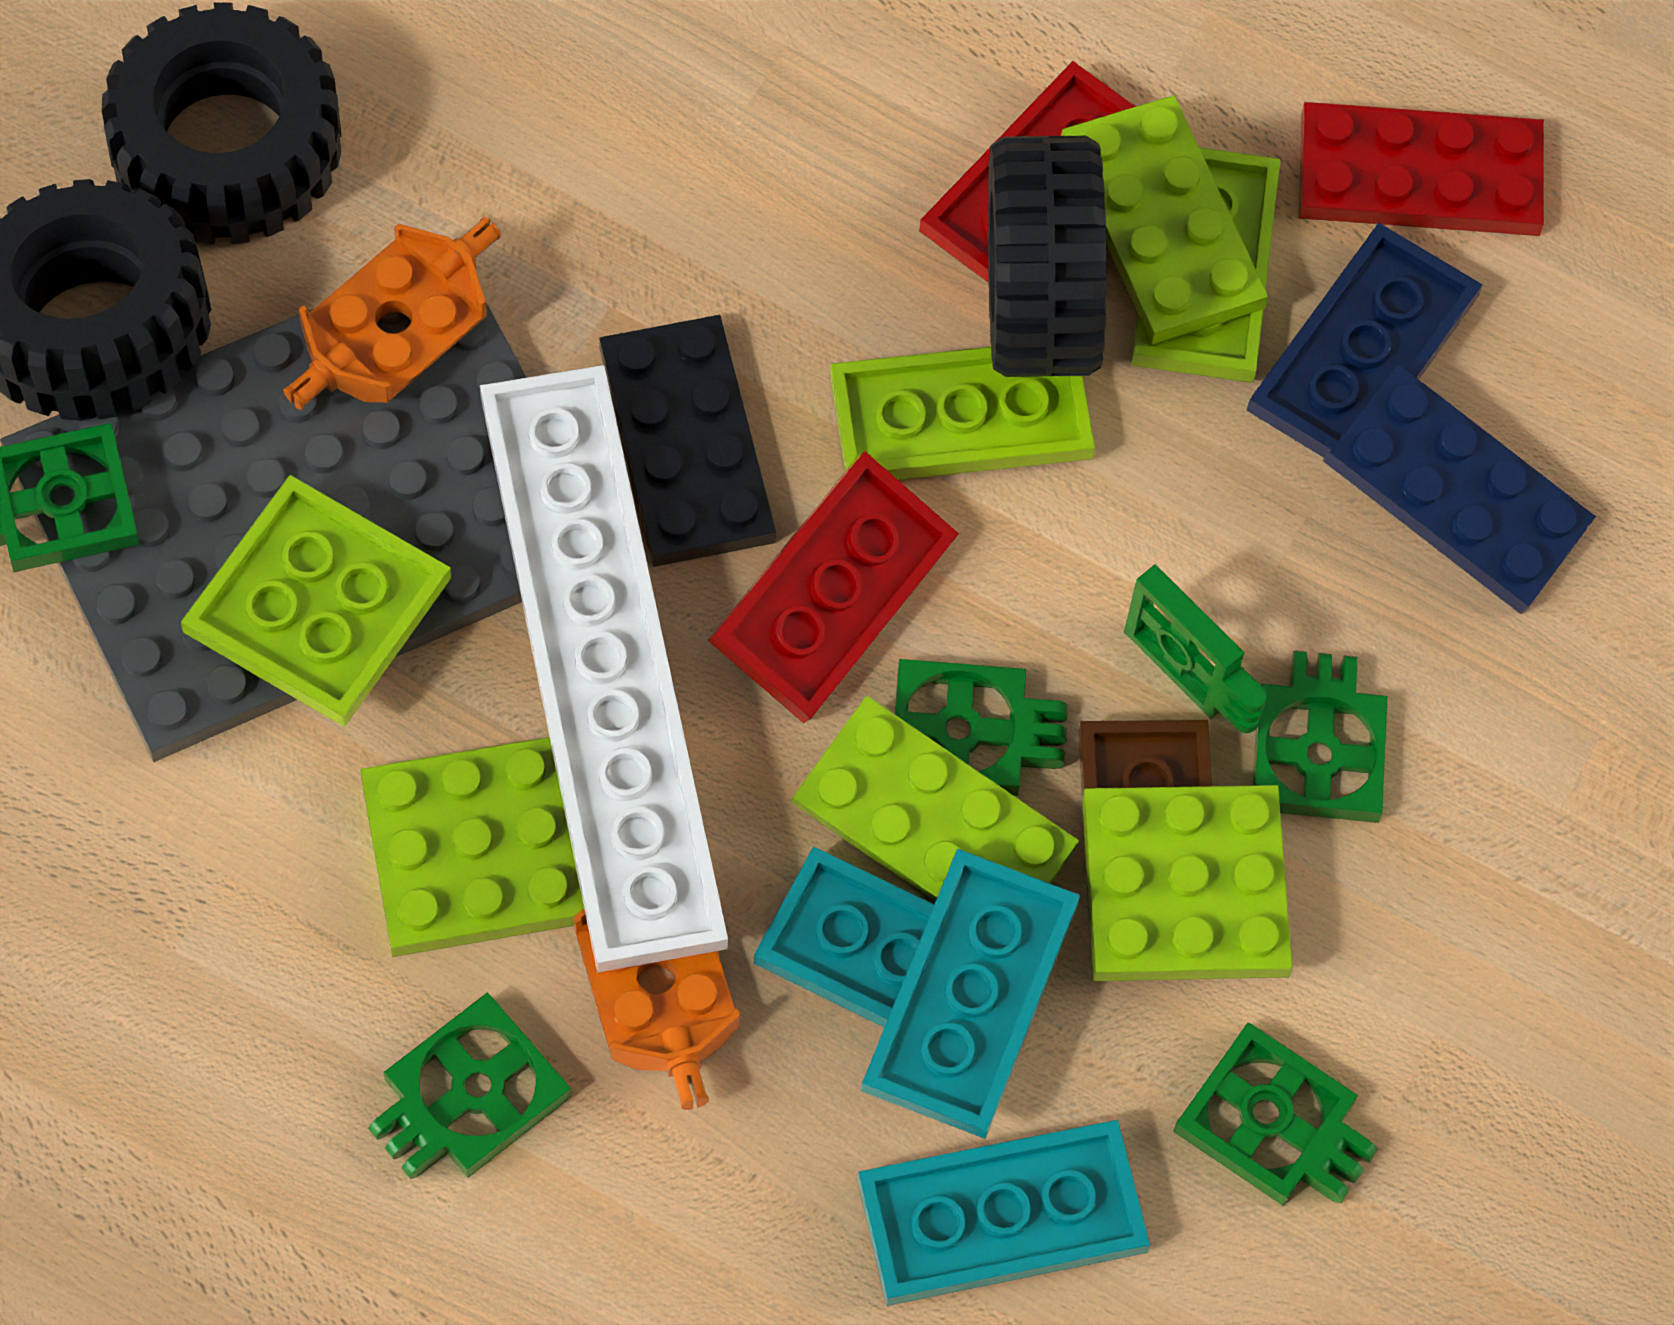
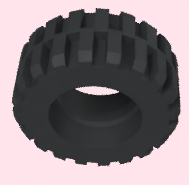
M214 2V9L198 11L197 5L179 9V17L168 21L165 16L160 17L146 26L148 35L144 39L136 35L122 48L123 61L117 60L114 62L106 78L108 90L102 94V115L111 166L114 168L116 181L129 185L131 193L135 194L140 188L160 198L162 205L166 204L174 208L183 218L185 228L194 233V239L197 243L214 245L216 237H230L232 245L250 242V234L263 231L265 237H269L283 231V221L289 217L294 221L301 220L312 210L311 196L317 199L324 197L332 184L331 172L338 168L341 156L340 137L342 133L335 78L330 64L323 61L322 50L311 37L304 35L300 38L299 26L281 16L274 22L269 19L268 10L252 5H247L246 11L233 9V3ZM217 95H240L255 99L268 106L279 116L272 129L260 140L243 149L226 153H208L191 149L179 143L167 133L171 123L184 109L197 101Z
M1086 135L1002 137L990 146L988 175L990 344L993 370L1005 377L1089 376L1100 369L1103 363L1106 328V214L1103 163L1099 143Z
M91 179L73 180L72 187L57 189V185L52 184L40 188V195L30 200H26L24 196L20 197L7 206L8 214L0 218V392L13 402L21 404L25 401L26 408L30 411L45 416H50L52 411H57L61 419L82 421L85 414H97L100 420L117 417L116 410L132 406L135 411L152 402L150 396L159 390L165 395L180 382L179 371L182 369L188 372L194 366L201 355L200 346L208 339L211 327L209 313L212 310L197 245L192 232L185 228L183 218L174 208L166 204L162 205L160 198L140 188L134 194L131 193L129 185L107 180L106 186H96ZM110 281L134 287L120 302L103 312L91 316L68 319L51 317L40 313L44 306L54 297L77 285Z

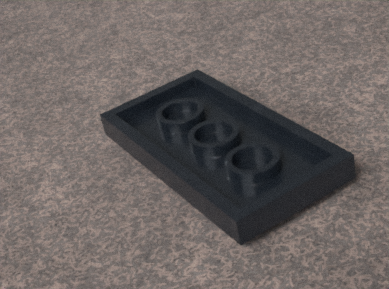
M720 314L599 337L602 362L605 366L610 394L652 566L657 567L776 543V529Z

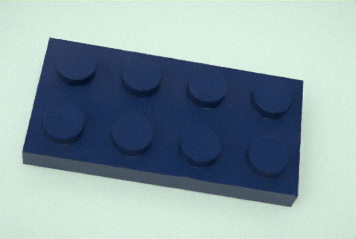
M1378 222L1249 399L1246 411L1325 458L1398 364L1416 378H1421L1478 298L1483 284Z
M1399 364L1323 460L1328 466L1520 614L1531 605L1596 518L1594 514Z

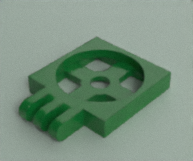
M112 423L0 447V546L7 545L13 572L140 545ZM66 453L90 457L102 464L108 471L81 477L78 473L69 469ZM41 459L44 476L38 482L37 487L10 493L15 480L21 472L33 462ZM59 486H68L74 490L75 497L68 505L58 506L50 500L51 492ZM116 497L118 506L108 526L103 530L84 533L80 512L84 510L86 504ZM45 513L48 517L55 519L59 539L38 544L24 536L17 529L15 519Z
M1154 564L1136 579L1124 633L1210 719L1220 712L1240 732L1251 733L1255 731L1259 725L1267 694L1265 689L1241 666L1245 652ZM1154 604H1155L1172 622H1169V621L1154 607ZM1198 648L1216 664L1215 667L1200 653Z
M1294 650L1291 661L1290 686L1261 683V686L1266 691L1267 699L1255 735L1253 786L1278 785L1280 813L1379 823L1383 811L1388 696L1356 693L1357 656L1344 655L1340 667L1341 678L1331 677L1332 654L1318 653L1315 676L1306 675L1308 666L1307 652ZM1289 708L1308 710L1307 733L1303 734L1299 739L1270 736L1272 723ZM1334 713L1355 715L1370 733L1369 746L1341 743L1339 738L1333 735ZM1314 744H1323L1330 750L1331 760L1323 765L1315 764L1308 758L1307 749ZM1270 764L1295 766L1297 771L1304 776V796L1285 786L1275 775ZM1339 771L1368 773V780L1359 789L1347 796L1330 799L1331 778L1335 777Z
M899 659L895 715L968 765L969 753L973 752L979 744L1008 747L1005 754L997 762L978 772L1013 796H1018L1021 767L1060 769L1065 766L1066 752L1063 749L1040 745L1058 746L1066 743L1067 728L1065 726L1042 723V721L1063 722L1067 720L1068 705L1057 700L1025 698L1026 669ZM928 683L948 685L947 705L938 714L908 712L909 701L923 686ZM973 687L995 689L1003 697L1010 709L1009 719L980 717L978 712L972 709ZM961 718L968 722L971 731L965 738L955 739L948 735L946 724L951 719Z
M487 992L384 1071L385 1081L398 1095L400 1100L378 1116L369 1125L368 1130L379 1140L387 1136L398 1126L402 1127L403 1130L387 1143L385 1150L393 1159H398L417 1145L420 1150L408 1158L402 1165V1170L410 1179L419 1176L446 1154L450 1156L467 1178H469L571 1098V1088ZM470 1030H489L499 1033L508 1045L488 1061L474 1060L457 1040ZM436 1058L453 1078L451 1082L452 1089L427 1107L420 1093V1076L423 1067ZM528 1066L535 1074L536 1085L533 1098L524 1114L521 1115L504 1095V1083ZM474 1074L485 1075L491 1082L489 1092L482 1097L471 1096L465 1089L466 1080ZM469 1112L484 1114L498 1132L488 1135L471 1136L454 1132L448 1129V1127Z
M1249 1022L1178 1119L1173 1130L1174 1133L1283 1206L1301 1180L1333 1202L1342 1203L1349 1193V1189L1344 1183L1329 1174L1331 1170L1343 1179L1355 1183L1363 1173V1168L1358 1162L1344 1153L1345 1150L1365 1162H1370L1378 1151L1374 1143L1342 1122L1355 1104L1358 1095ZM1253 1063H1269L1281 1066L1269 1084H1261L1255 1087L1231 1072L1238 1067ZM1304 1081L1313 1091L1320 1107L1321 1126L1319 1129H1316L1294 1114L1291 1100ZM1214 1094L1240 1111L1242 1123L1228 1143L1215 1135L1210 1127L1208 1104ZM1261 1101L1273 1103L1279 1112L1278 1119L1270 1124L1259 1122L1253 1113L1254 1106ZM1276 1136L1301 1152L1295 1163L1273 1169H1266L1251 1159L1264 1138Z

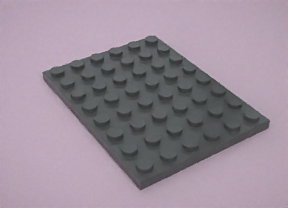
M487 302V317L388 403L363 402L338 389L331 392L325 388L309 401L302 410L297 409L294 403L291 404L286 398L283 389L310 368L309 364L312 362L302 331L300 316L297 315L200 355L188 372L182 369L179 371L181 380L165 395L160 390L150 396L152 402L134 411L132 406L116 410L117 417L101 420L98 419L97 414H85L82 421L64 420L58 414L0 439L1 445L6 446L112 423L140 545L63 561L57 564L153 762L297 700L183 633L181 621L289 475L451 567V580L395 657L522 602L481 401L480 385L527 377ZM394 312L381 317L377 322V326L384 332L395 334L406 330L412 321L406 315ZM66 453L69 469L75 471L81 477L108 471L102 464L90 457ZM41 459L33 462L17 477L22 490L37 487L38 482L44 476ZM59 486L51 492L50 500L58 506H65L73 501L75 492L68 486ZM116 497L86 504L84 510L80 512L84 533L103 530L108 526L118 506ZM45 513L34 515L47 542L59 539L54 518L48 517Z

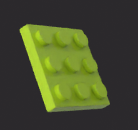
M289 475L181 621L183 633L345 727L451 580V567Z
M550 737L360 769L392 957L574 926V916L584 908Z
M1278 785L1084 789L1082 805L1093 981L1290 977L1293 966Z

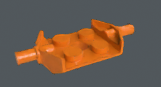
M483 217L480 219V222L460 239L455 238L452 240L447 236L398 223L394 227L395 240L309 314L308 309L302 305L299 308L300 323L312 362L309 364L310 368L283 389L286 398L291 404L294 403L297 409L302 410L309 401L325 388L331 392L338 389L363 402L388 403L487 317L486 300L475 270L476 257L501 238V233L494 223L490 225V219ZM394 312L402 313L412 321L406 330L395 334L384 332L377 326V322L381 317Z
M583 908L574 916V930L611 1059L636 1070L667 1071L668 1077H674L681 1101V1108L684 1110L693 1109V1097L689 1084L691 1085L697 1108L707 1104L709 1097L706 1094L699 1071L701 1069V1061L719 1050L739 1028L740 1013L738 1009L734 1008L718 951L597 973L585 909ZM650 967H662L672 973L675 983L666 992L654 994L645 991L639 985L638 978L644 970Z

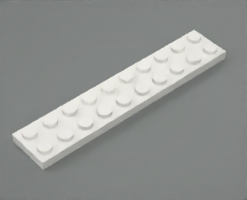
M601 365L480 385L481 401L597 973L728 949V936L605 366Z

